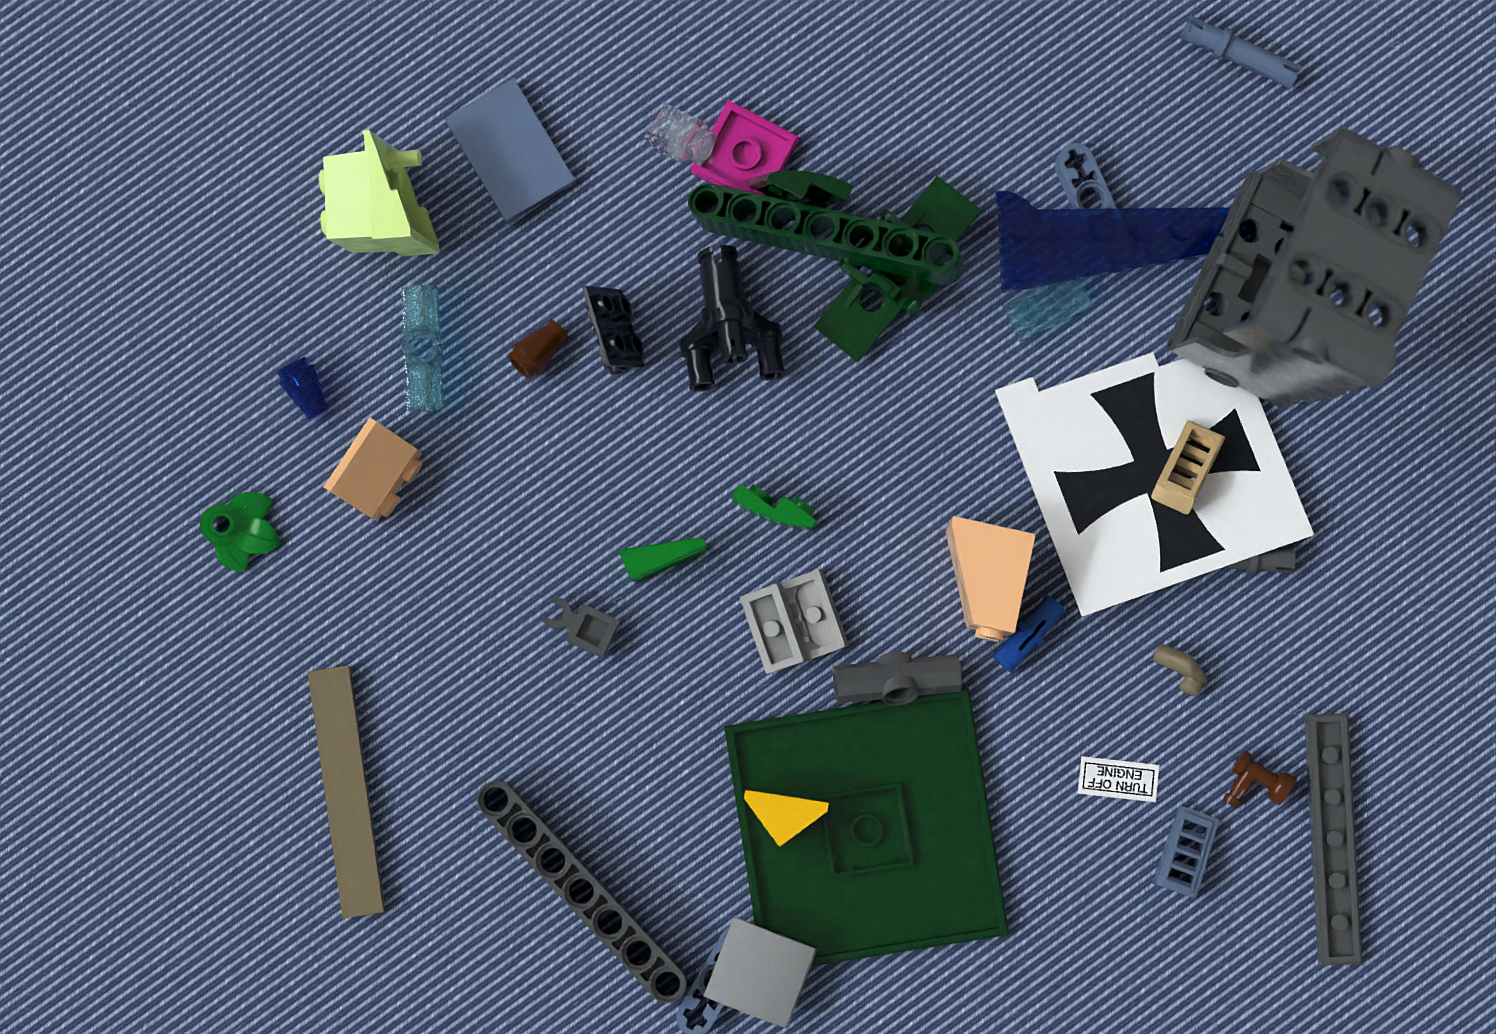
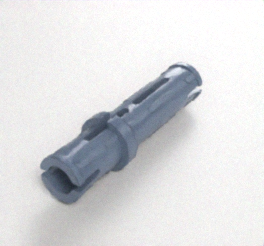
M1193 15L1189 16L1179 39L1211 52V57L1217 60L1222 57L1273 80L1287 89H1291L1298 76L1297 72L1301 69L1300 64L1286 60L1233 35V30L1227 27L1222 30Z

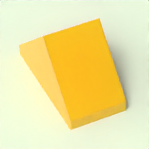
M745 790L744 796L748 805L779 847L828 811L829 805L828 802Z

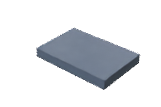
M514 78L444 118L507 224L576 184L575 178Z

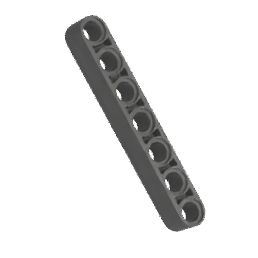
M498 780L483 785L477 795V805L481 813L656 1000L662 1003H673L679 1000L686 990L687 975L677 961L511 784ZM495 787L502 788L508 795L507 806L501 811H494L487 803V795ZM524 817L531 819L537 829L535 837L528 842L519 839L515 833L516 823ZM555 848L563 853L565 864L562 870L553 872L545 867L543 857L548 849ZM585 879L592 884L594 894L590 901L580 902L573 897L571 888L575 880ZM605 910H615L618 912L623 922L621 929L613 933L605 931L600 925V915ZM640 940L649 945L651 957L648 961L637 963L630 958L628 947L632 942ZM666 971L676 974L680 981L679 989L674 993H663L659 990L656 982L659 974Z

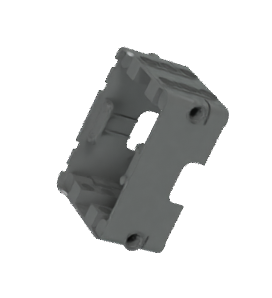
M1342 127L1337 132L1312 144L1310 150L1323 156L1315 173L1304 170L1283 158L1249 173L1230 207L1166 345L1167 350L1198 366H1202L1205 369V375L1214 381L1233 388L1239 386L1281 409L1286 408L1287 405L1298 404L1300 400L1312 403L1344 396L1348 391L1362 390L1363 386L1376 389L1386 380L1398 357L1394 342L1462 197L1461 188L1420 167V159L1412 153L1394 146L1380 147L1379 144L1347 127ZM1241 223L1249 227L1252 237L1249 243L1245 242L1239 234ZM1409 226L1414 228L1418 234L1417 246H1414L1408 239L1407 231ZM1278 242L1281 243L1282 246L1276 255L1275 245ZM1336 286L1343 295L1340 306L1336 305L1331 299L1330 293L1334 291ZM1207 296L1212 297L1217 303V313L1215 316L1210 315L1205 309L1204 302ZM1372 306H1375L1381 313L1382 320L1379 327L1370 319V309ZM1242 315L1248 316V321L1240 323Z

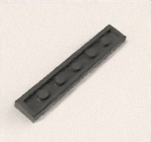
M1348 713L1304 715L1318 965L1363 964Z

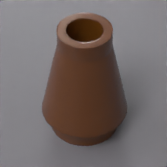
M550 320L542 328L513 344V350L507 357L519 373L527 379H531L535 374L541 375L560 345L568 338V335L557 322Z

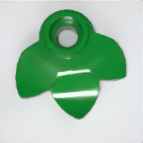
M255 492L240 493L228 505H213L202 514L200 519L201 533L207 541L214 544L216 558L225 568L236 572H245L249 561V554H265L280 546L281 543L277 532L268 521L263 519L272 505L270 497ZM222 516L228 520L229 527L225 532L215 530L213 522L216 517Z

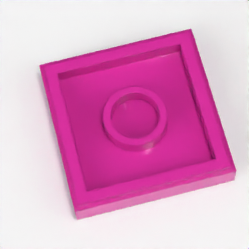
M728 100L692 165L690 173L710 184L764 195L748 187L749 180L770 172L783 171L800 137Z

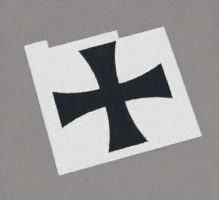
M1153 352L1042 391H1038L1033 377L995 390L1082 617L1314 535L1258 396L1239 386L1233 388L1214 381L1205 375V369L1202 366H1198L1185 358L1159 367ZM1187 420L1225 436V439L1190 513L1183 514L1153 500L1151 496ZM1188 439L1186 442L1187 444L1194 446L1207 453H1209L1210 448L1198 444L1190 439ZM1183 454L1180 455V457L1190 462H1193L1201 467L1203 466V463H1200ZM1173 469L1172 471L1194 482L1196 480L1195 478L1187 474H1184L1176 469Z

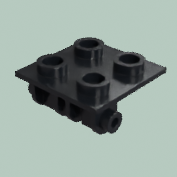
M583 286L587 302L586 309L591 324L594 326L593 332L598 338L596 342L597 345H600L599 351L604 368H609L610 374L615 375L626 371V367H644L641 356L643 355V344L640 337L634 332L630 319L632 314L631 305L628 298L622 293V290Z

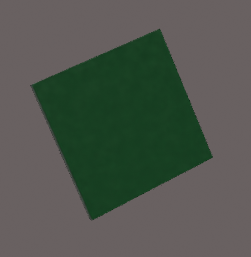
M963 688L960 692L921 695L913 702L902 706H890L880 701L724 726L755 925L816 948L817 951L811 966L1009 935L969 688ZM745 790L828 802V811L779 847L744 799Z

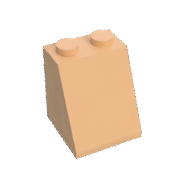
M953 516L947 523L946 536L966 627L976 630V638L999 642V640H1003L1004 636L1008 637L1015 633L1036 534Z

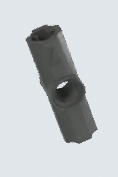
M895 651L882 655L876 662L833 666L832 673L834 695L838 703L882 699L886 705L902 706L913 702L921 695L960 692L962 687L961 666L956 654L911 658V655L906 652Z

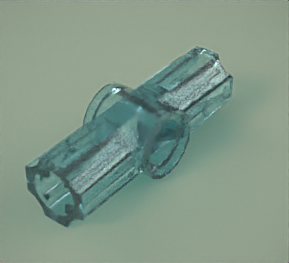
M410 285L409 287L402 288L404 338L401 347L405 355L407 410L418 412L444 409L441 363L443 347L440 341L438 287ZM422 339L432 341V351L428 356L424 358L413 356L415 343Z

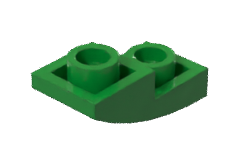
M740 484L731 496V501L746 511L783 527L811 531L817 520L811 517L815 510L797 496L792 501L783 496L775 508L769 505L772 498L754 484L749 489Z

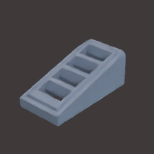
M1179 805L1152 884L1196 899L1220 819ZM1187 820L1206 827L1204 835L1183 828L1184 821ZM1180 836L1201 843L1198 851L1178 844ZM1175 852L1194 858L1193 867L1173 860ZM1170 868L1190 874L1188 881L1185 882L1168 876Z

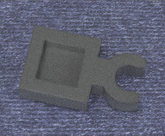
M553 597L551 602L562 607L563 616L558 621L544 617L543 623L552 629H562L564 627L570 629L565 641L603 659L621 621L584 603L577 614L572 611L567 601L559 597Z

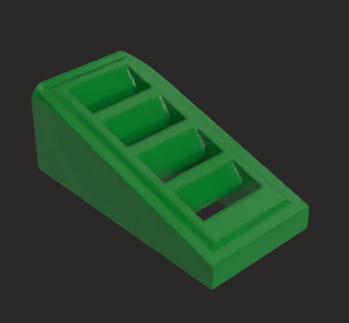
M693 538L626 548L618 552L632 582L638 583L707 552L708 548L704 538Z

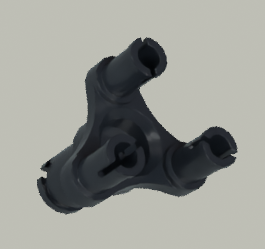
M720 245L722 254L721 264L715 263L712 246L701 250L697 255L698 263L701 265L699 272L705 307L701 309V319L688 335L679 340L681 356L686 358L690 382L689 388L694 392L707 391L716 386L710 354L713 350L720 348L722 363L733 365L731 348H735L737 363L739 364L748 360L746 344H751L753 347H756L761 380H777L786 375L780 343L783 341L781 325L771 322L753 311L751 302L745 300L740 264L736 260L738 252L731 245Z

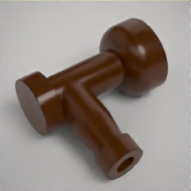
M1243 750L1231 769L1238 776L1233 782L1230 792L1226 793L1222 800L1237 809L1241 803L1240 799L1248 792L1253 782L1256 781L1268 789V798L1280 806L1289 795L1297 778L1288 772H1281L1278 775L1274 774L1250 759L1252 754Z

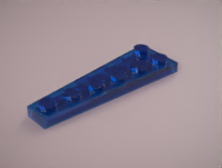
M1230 207L1000 210L998 213L1001 293L1047 286L1052 283L1073 279L1080 280L1111 272L1118 273L1149 265L1156 266L1172 263L1177 260H1189L1208 256L1216 237L1224 238V231L1221 233L1220 231L1226 221ZM1241 223V224H1240V227H1239V234H1240L1241 238L1243 239L1242 223Z

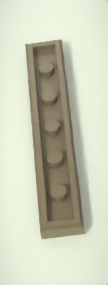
M351 666L309 671L308 679L342 919L386 912Z

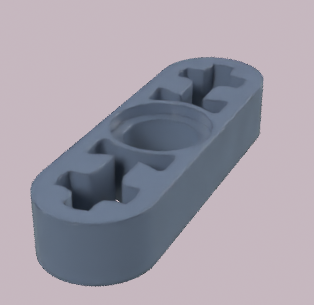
M1081 143L1068 144L1056 157L1055 171L1090 249L1099 256H1112L1126 243V227L1091 150ZM1069 154H1072L1075 159L1082 158L1084 160V163L1079 168L1083 180L1088 175H1091L1093 180L1084 181L1077 188H1074L1072 183H1076L1079 180V176L1074 167L1067 169L1065 163L1070 158ZM1088 189L1096 191L1102 200L1101 207L1093 211L1085 209L1080 202L1081 192ZM1105 211L1110 216L1105 217L1102 221L1107 232L1115 231L1117 237L1112 241L1113 246H1110L1107 241L1100 243L1098 240V236L1102 233L1099 221H1096L1093 225L1089 222V220L1100 217Z
M730 926L719 937L678 1008L676 1014L677 1025L685 1034L707 1033L724 1006L718 1003L713 1008L708 1002L702 1014L707 1020L704 1025L697 1023L693 1028L687 1025L688 1016L684 1014V1011L687 1008L694 1010L700 1002V997L693 996L696 989H699L704 995L707 988L704 983V977L709 970L715 967L717 960H714V958L721 951Z

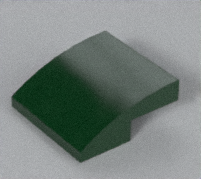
M777 171L751 178L747 186L769 197L788 201L807 197L823 206L847 201L854 185L814 172Z

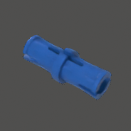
M1045 595L1044 599L1024 622L1020 620L1016 624L1015 633L993 655V658L1003 668L1013 674L1035 646L1040 648L1045 642L1042 638L1057 620L1066 613V610L1052 597Z

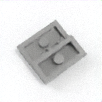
M817 569L739 597L766 675L849 646L823 569Z
M733 917L704 997L772 1024L788 1028L817 949L785 935L774 933L740 918Z

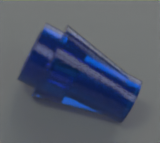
M306 357L300 358L277 371L281 380L278 384L300 408L307 420L329 410L315 365H310Z

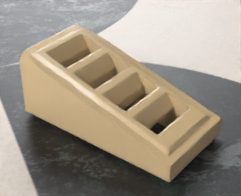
M1187 420L1151 496L1152 499L1183 514H1189L1224 442L1225 436ZM1190 439L1210 448L1209 453L1187 444V440ZM1183 454L1200 463H1203V466L1201 467L1193 462H1190L1180 457V455ZM1173 469L1195 478V482L1172 472Z

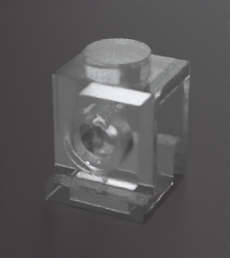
M666 103L644 136L660 155L664 157L668 155L680 163H684L688 159L700 166L709 158L718 139L702 120Z

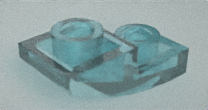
M1076 270L1040 288L1036 287L1001 305L1020 342L1093 308V304Z

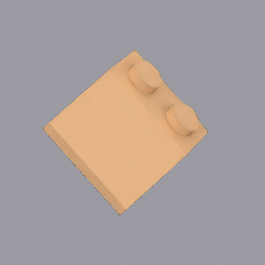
M369 417L324 485V488L378 522L382 515L387 518L395 509L400 499L396 493L404 481L410 483L418 474L422 466V462L419 461L422 453Z

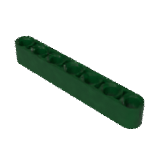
M715 184L697 186L692 190L688 198L689 209L703 230L711 233L943 285L956 282L964 272L965 264L958 245L951 237ZM718 203L713 212L703 213L704 208L708 204ZM756 211L753 219L747 222H740L745 213ZM795 220L790 229L785 231L778 230L780 224L784 221ZM823 229H834L832 235L828 238L817 239L819 232ZM861 238H873V241L867 247H855ZM902 246L913 247L912 251L904 257L894 256L896 250ZM943 254L953 256L952 260L946 265H934L935 260Z

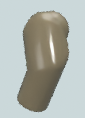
M1161 643L1158 646L1153 662L1179 672L1184 677L1180 683V690L1194 697L1199 696L1202 686L1207 684V675L1191 655Z

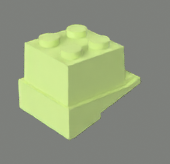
M363 130L365 151L323 157L324 170H320L319 173L320 189L325 195V210L321 212V228L328 240L352 253L395 252L402 257L439 253V243L427 209L419 207L406 167L422 165L420 150L399 151L372 131Z

